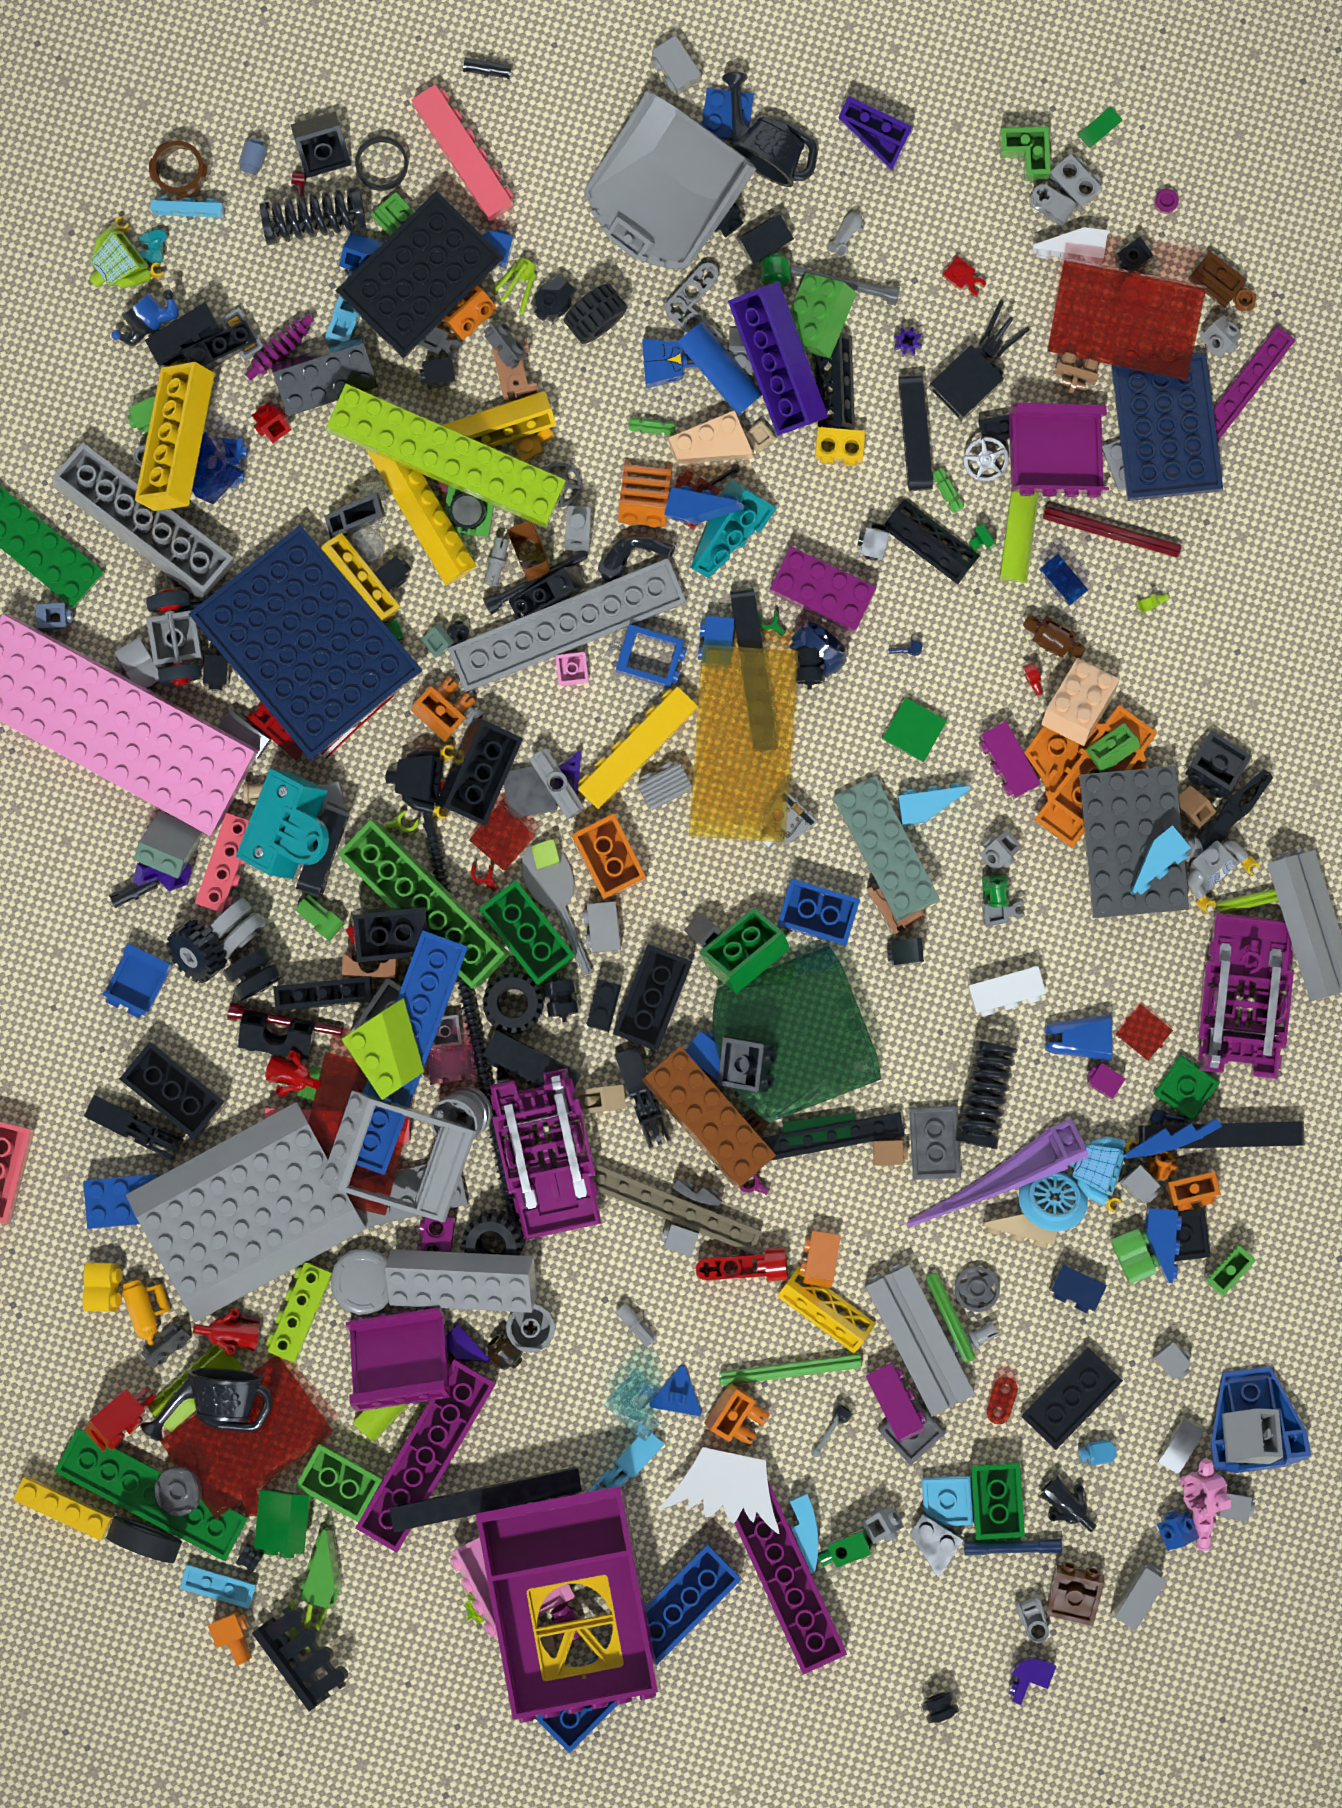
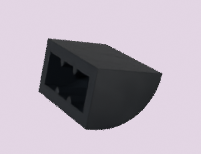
M780 214L774 215L736 238L742 250L753 264L794 240Z

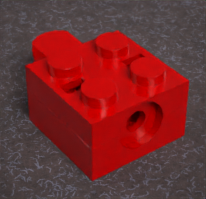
M148 1386L134 1397L127 1389L124 1390L89 1420L84 1431L103 1452L107 1448L113 1450L122 1442L126 1432L130 1435L140 1426V1423L143 1421L142 1416L146 1411L145 1408L157 1398V1395L153 1393L141 1404L138 1403L151 1390Z

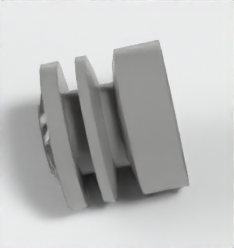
M460 1087L441 1100L432 1110L431 1115L459 1123L476 1131L475 1139L488 1127L493 1114L492 1106L487 1096L480 1090L473 1087ZM431 1124V1128L437 1137L440 1126Z

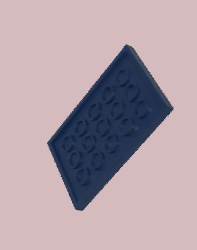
M1206 352L1111 362L1127 501L1223 491Z

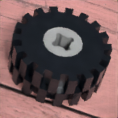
M188 920L167 937L168 942L166 945L170 948L168 953L170 956H173V963H177L179 966L177 969L180 972L184 971L188 979L192 977V981L204 983L225 968L227 953L222 950L224 948L223 943L218 942L219 937L217 934L215 936L212 934L213 930L210 927L205 928L203 922L198 924V920Z

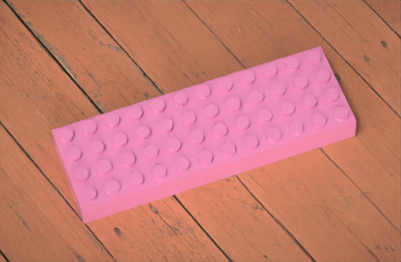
M2 614L0 618V722L207 835H215L260 750L156 693L132 682L123 675L11 614Z

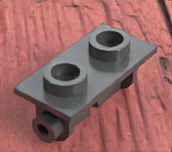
M502 321L488 323L490 326L484 330V337L494 350H497L502 345L503 349L497 354L507 367L510 366L511 369H514L519 365L517 360L529 358L524 352L525 348L511 335V330L507 324Z
M179 1322L176 1324L172 1323L160 1333L164 1339L162 1343L155 1337L153 1345L147 1344L143 1347L144 1350L141 1354L152 1367L155 1368L165 1363L172 1353L182 1349L187 1344V1341L192 1338L184 1331L183 1326Z

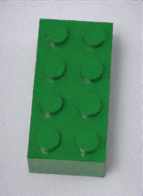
M517 880L478 909L537 986H540L576 958Z

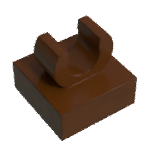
M755 1106L742 1116L757 1134L770 1124Z

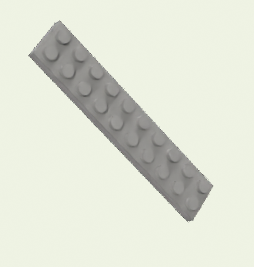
M667 558L447 649L463 688L468 693L556 657L555 655H561L627 628L629 624L634 625L686 603V600Z

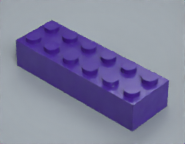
M776 282L729 300L731 312L777 436L828 418L780 283Z

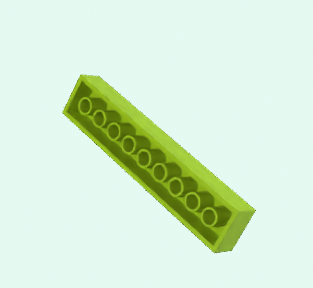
M345 384L326 426L327 432L546 529L566 487V480L348 384Z

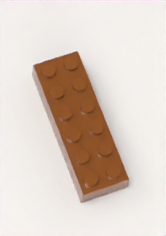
M681 1046L675 1049L641 1079L736 1189L746 1183L776 1156Z

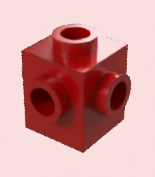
M270 401L260 406L251 415L256 422L253 427L261 437L266 435L272 444L292 430L285 421L288 416L280 406L275 408Z

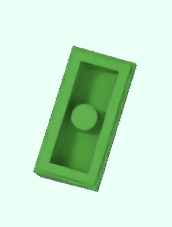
M1123 723L1089 746L1085 751L1098 770L1103 773L1139 749L1140 743L1135 734Z

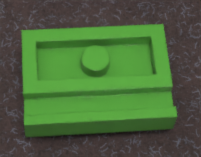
M395 192L377 210L372 212L370 216L390 237L414 211Z

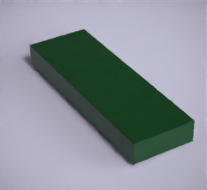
M853 1112L782 1122L783 1131L785 1134L854 1121L855 1117ZM856 1125L785 1138V1141L789 1145L804 1144L803 1139L805 1137H811L813 1142L827 1141V1134L830 1132L836 1134V1139L852 1137L850 1134L851 1129L856 1128Z

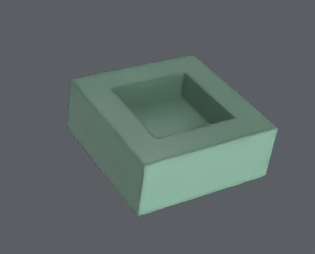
M441 624L434 626L421 639L435 658L441 656L454 643Z

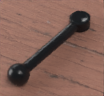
M733 464L731 469L705 485L697 486V492L702 493V490L708 489L732 473L740 472V466Z

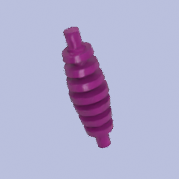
M307 314L301 321L293 320L291 322L294 325L293 328L286 325L284 327L287 332L286 335L278 331L276 334L281 340L278 342L272 336L269 341L273 347L271 348L265 343L263 348L267 353L265 355L261 351L257 353L260 360L252 359L251 363L253 365L245 373V376L252 381L258 374H267L268 372L264 368L267 366L272 370L273 360L277 363L283 361L278 356L280 353L287 359L290 354L285 348L288 347L294 351L296 346L292 342L295 340L298 344L301 343L302 339L299 335L302 334L306 337L308 334L307 327L314 319Z

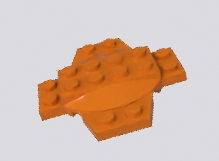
M1118 705L1105 724L1096 725L1084 746L1043 726L1024 752L1027 760L1045 784L1047 803L1035 817L1034 821L1070 848H1073L1084 834L1079 775L1101 773L1085 749L1125 723L1138 738L1140 748L1105 772L1146 769L1144 751L1155 738L1157 732L1121 705Z

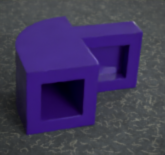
M139 862L136 865L133 881L137 886H141L158 879L168 891H172L188 885L192 866L188 863L179 878H175Z
M1027 1657L1019 1660L1010 1671L1011 1675L1018 1677L1017 1681H1012L1008 1694L1011 1695V1701L1021 1705L1030 1682L1048 1689L1057 1666L1038 1657Z

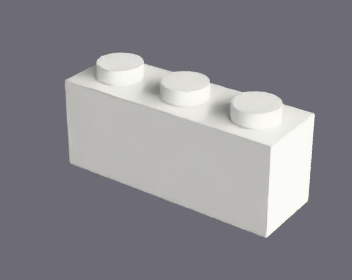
M1038 966L967 986L975 1014L981 1013L982 1017L995 1014V1009L1004 1006L1005 1010L1019 1007L1018 1002L1027 1000L1028 1004L1041 1001V995L1046 994Z

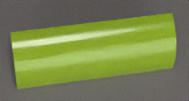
M1020 492L1010 493L999 580L1027 584L1039 493H1034L1033 496H1020Z
M213 1345L164 1389L148 1407L157 1418L188 1378V1370L198 1368L241 1370L243 1368L234 1355L227 1356L223 1348L219 1345ZM194 1399L183 1401L166 1420L164 1426L170 1432L196 1410Z
M410 1404L365 1410L352 1424L375 1442Z

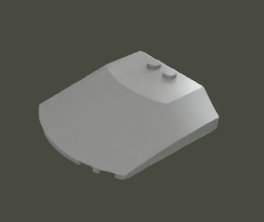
M647 91L586 186L584 194L593 210L591 211L592 215L602 226L603 232L618 247L646 263L664 268L684 269L690 266L752 177L756 167L750 160L685 112L655 93Z

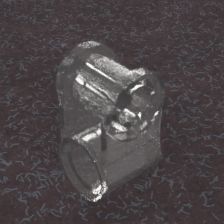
M382 479L358 483L361 499L374 493H379L385 516L370 526L374 528L382 527L386 524L388 516Z

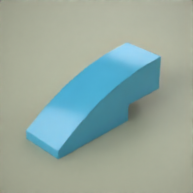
M350 270V271H349V274H348V276H347V279H348L355 271ZM340 296L325 335L326 343L331 345L352 339L360 316Z
M804 1493L789 1500L799 1523L790 1527L812 1573L816 1569L818 1557V1533L812 1504L808 1494Z

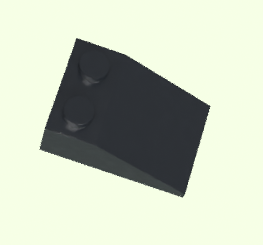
M425 907L378 908L351 911L355 959L357 963L413 957L422 930L427 932Z

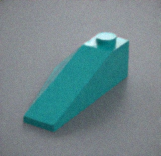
M732 478L719 497H723L724 494L735 496L738 498L737 501L744 505V509L708 521L690 566L691 569L707 578L730 559V554L737 547L740 546L742 548L747 543L746 539L755 531L759 533L777 509L773 504Z

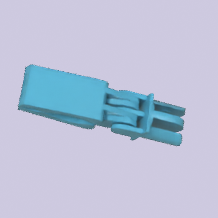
M647 1427L614 1462L616 1466L611 1471L608 1469L587 1492L595 1491L597 1488L603 1490L599 1485L600 1482L605 1486L604 1489L618 1486L625 1487V1481L628 1478L633 1479L665 1443ZM623 1471L622 1475L617 1478L616 1476Z

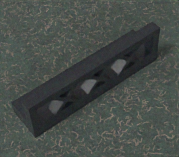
M840 333L830 358L824 357L823 359V356L816 355V384L826 412L828 413L831 410L834 413V423L826 424L825 419L818 421V427L855 429L851 335ZM829 362L832 365V373L827 378L824 375V368ZM830 386L833 389V396L827 401L825 399V391Z
M903 499L884 524L891 526L890 534L957 585L980 557L979 554L906 499ZM905 509L912 517H908L901 510ZM922 525H926L931 531H926L922 528ZM941 539H945L950 544V546L942 543ZM960 553L966 555L971 560L969 562L960 556Z

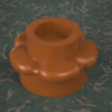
M1240 289L1233 298V302L1236 304L1235 307L1239 311H1250L1255 307L1256 295L1249 289ZM1246 298L1247 302H1243L1242 299Z

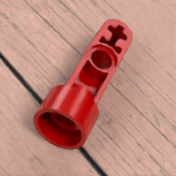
M786 1247L765 1248L764 1254L703 1258L696 1265V1274L705 1281L765 1276L767 1282L788 1280ZM757 1258L758 1273H753L752 1259ZM717 1261H721L720 1272L722 1275H717L718 1270L711 1271L709 1276L706 1275L705 1271H701L706 1262L709 1267H717ZM727 1261L736 1262L738 1265L736 1273L729 1274L726 1272L725 1263Z

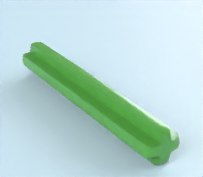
M938 1273L928 1275L926 1281L965 1363L973 1361L976 1355Z

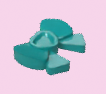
M153 230L149 234L145 232L139 237L140 242L147 243L150 249L138 251L144 261L159 263L164 260L162 250L163 243L168 238L167 234L162 230Z

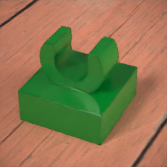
M983 524L975 528L978 536L969 541L974 551L985 545L988 551L996 546V543Z

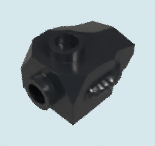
M557 275L552 282L544 283L535 293L536 295L530 303L531 307L535 309L533 313L543 322L547 319L554 324L559 317L568 311L572 304L571 299L577 290L568 281Z

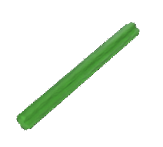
M860 1354L724 1371L719 1373L721 1386H728L729 1383L735 1385L856 1369L862 1367V1358Z

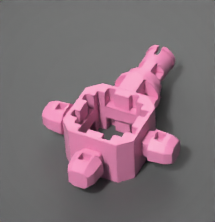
M1204 1459L1199 1463L1198 1472L1181 1476L1180 1486L1184 1489V1501L1187 1507L1193 1510L1192 1521L1199 1536L1196 1539V1549L1208 1551L1211 1549V1531L1217 1523L1216 1512L1230 1509L1231 1499L1227 1496V1484L1224 1478L1214 1472V1464L1211 1460Z

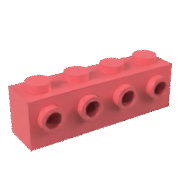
M228 813L225 814L195 901L196 905L223 913L233 904L234 897L231 894L233 888H238L242 874L239 873L241 865H246V862L238 859L236 854L249 820Z

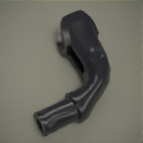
M656 534L627 535L620 538L611 547L606 557H602L598 565V571L604 580L611 582L623 577L625 572L624 566L628 557L636 548L648 552L653 551L670 559L675 552V546L659 539Z

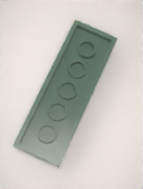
M876 776L833 796L896 921L940 901L932 882Z

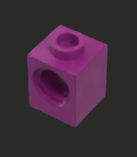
M1100 1063L1098 1066L1093 1065L1086 1075L1089 1078L1086 1084L1110 1100L1114 1098L1126 1078L1103 1063Z

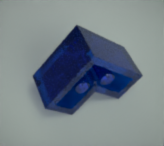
M205 431L202 435L198 456L200 465L195 471L192 492L197 498L214 505L245 471L224 440Z

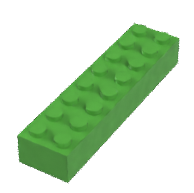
M370 819L338 853L391 908L425 907L427 932L468 947L458 975L471 988H479L510 956L511 953L378 821Z

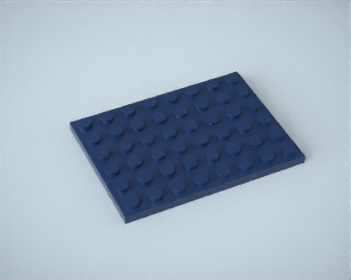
M301 525L296 527L189 613L195 624L310 761L422 672L420 666Z

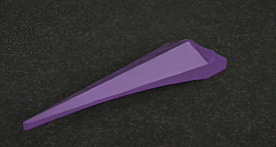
M1072 1118L1050 1127L1014 1156L976 1182L910 1219L907 1222L908 1226L912 1227L1067 1170L1068 1165L1089 1157Z

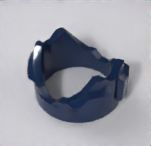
M808 621L805 625L798 628L792 636V643L789 646L792 650L800 646L816 647L820 651V657L824 659L823 675L826 678L839 672L847 662L846 657L849 655L847 648L833 634L812 621Z

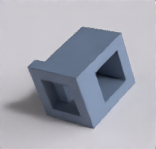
M65 603L36 604L37 629L40 631L68 629V623L73 621L72 610L67 609ZM54 614H59V621L53 622L52 616Z

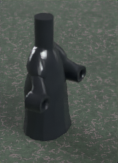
M1058 1475L1053 1477L1040 1491L1038 1497L1047 1501L1062 1514L1051 1511L1048 1514V1519L1051 1521L1062 1520L1069 1524L1081 1523L1089 1532H1092L1097 1525L1087 1516V1504L1083 1498L1084 1487L1081 1484H1076L1073 1487L1074 1492L1077 1493L1076 1498Z

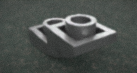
M230 710L218 727L260 750L256 757L257 759L260 758L271 742V739L257 726L251 725L236 710Z
M685 1179L682 1183L677 1180L672 1187L695 1201L716 1206L721 1204V1201L718 1199L721 1195L710 1186L707 1190L702 1187L698 1194L693 1192L696 1187Z
M1183 1417L1170 1435L1171 1440L1159 1455L1158 1463L1179 1474L1197 1446L1204 1429Z

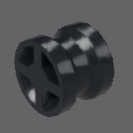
M248 1543L235 1564L245 1566L247 1571L252 1574L264 1554L261 1550L256 1551L253 1549V1545Z

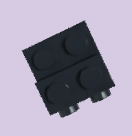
M1211 731L1185 774L1189 776L1188 779L1192 784L1197 786L1202 784L1207 787L1213 797L1226 799L1252 755Z
M723 1037L718 1085L758 1093L769 1092V1088L774 1083L771 1066L777 1058V1052L773 1050L774 1044Z

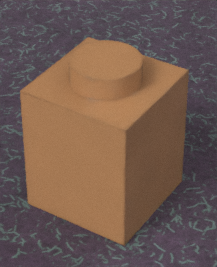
M1191 785L1178 796L1181 814L1198 828H1201L1216 813L1210 801Z
M903 1140L873 1141V1166L904 1165L903 1160H908L907 1145H903Z

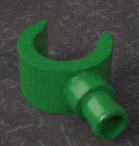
M775 610L774 622L771 625H764L760 620V611L758 612L761 629H772L781 637L786 633V630L778 623V615Z

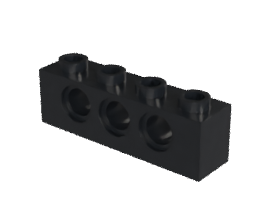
M370 977L273 986L275 1010L278 1012L369 1003L373 999Z

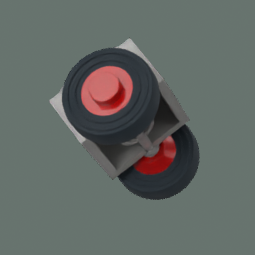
M169 589L147 597L146 605L149 612H165V615L146 618L154 666L164 668L158 671L160 684L184 686L188 685L191 681L200 679L202 677L200 665L187 664L204 661L199 627L189 616L191 611L175 613L177 609L190 605L188 592Z

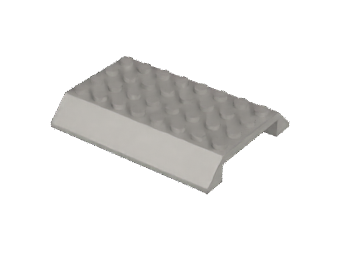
M297 1102L126 1194L138 1222L183 1304L195 1322L366 1229L347 1193L336 1190L321 1182L328 1159Z

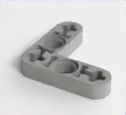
M704 263L668 300L665 311L668 318L685 333L690 331L687 328V322L690 319H697L699 322L702 321L712 334L716 336L718 341L722 343L721 334L693 309L718 280L719 272L717 267L712 263ZM711 269L713 270V278L710 279L708 277L703 281V285L706 286L703 289L701 284L694 279L697 278L700 281L704 276L703 270L708 272ZM688 286H695L698 288L699 294L694 298H689L685 294V290ZM672 304L674 306L680 304V311L684 315H686L687 311L690 312V314L687 315L683 320V323L679 321L682 319V316L679 313H671Z

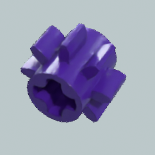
M911 327L910 331H905L904 328H901V336L894 335L893 339L899 342L894 347V350L900 349L902 357L906 353H911L914 357V349L922 348V344L917 342L922 335H916L913 332L914 327ZM904 338L913 340L910 347L908 344L903 345Z

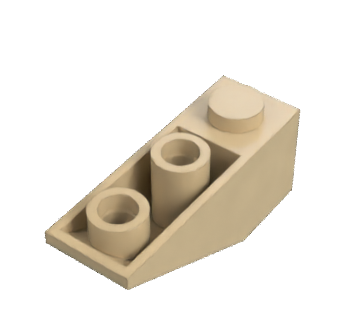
M1024 1214L987 1221L982 1224V1226L988 1227L986 1231L988 1233L1000 1236L1001 1231L1011 1234L1010 1239L1024 1242L1025 1238L1034 1240L1033 1245L1047 1248L1048 1244L1054 1245L1058 1232L1036 1226Z

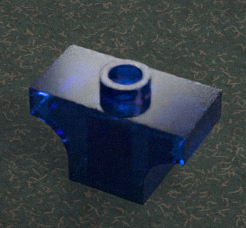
M1059 554L1055 555L1039 569L1046 580L1045 583L1060 600H1064L1069 606L1088 592V588Z

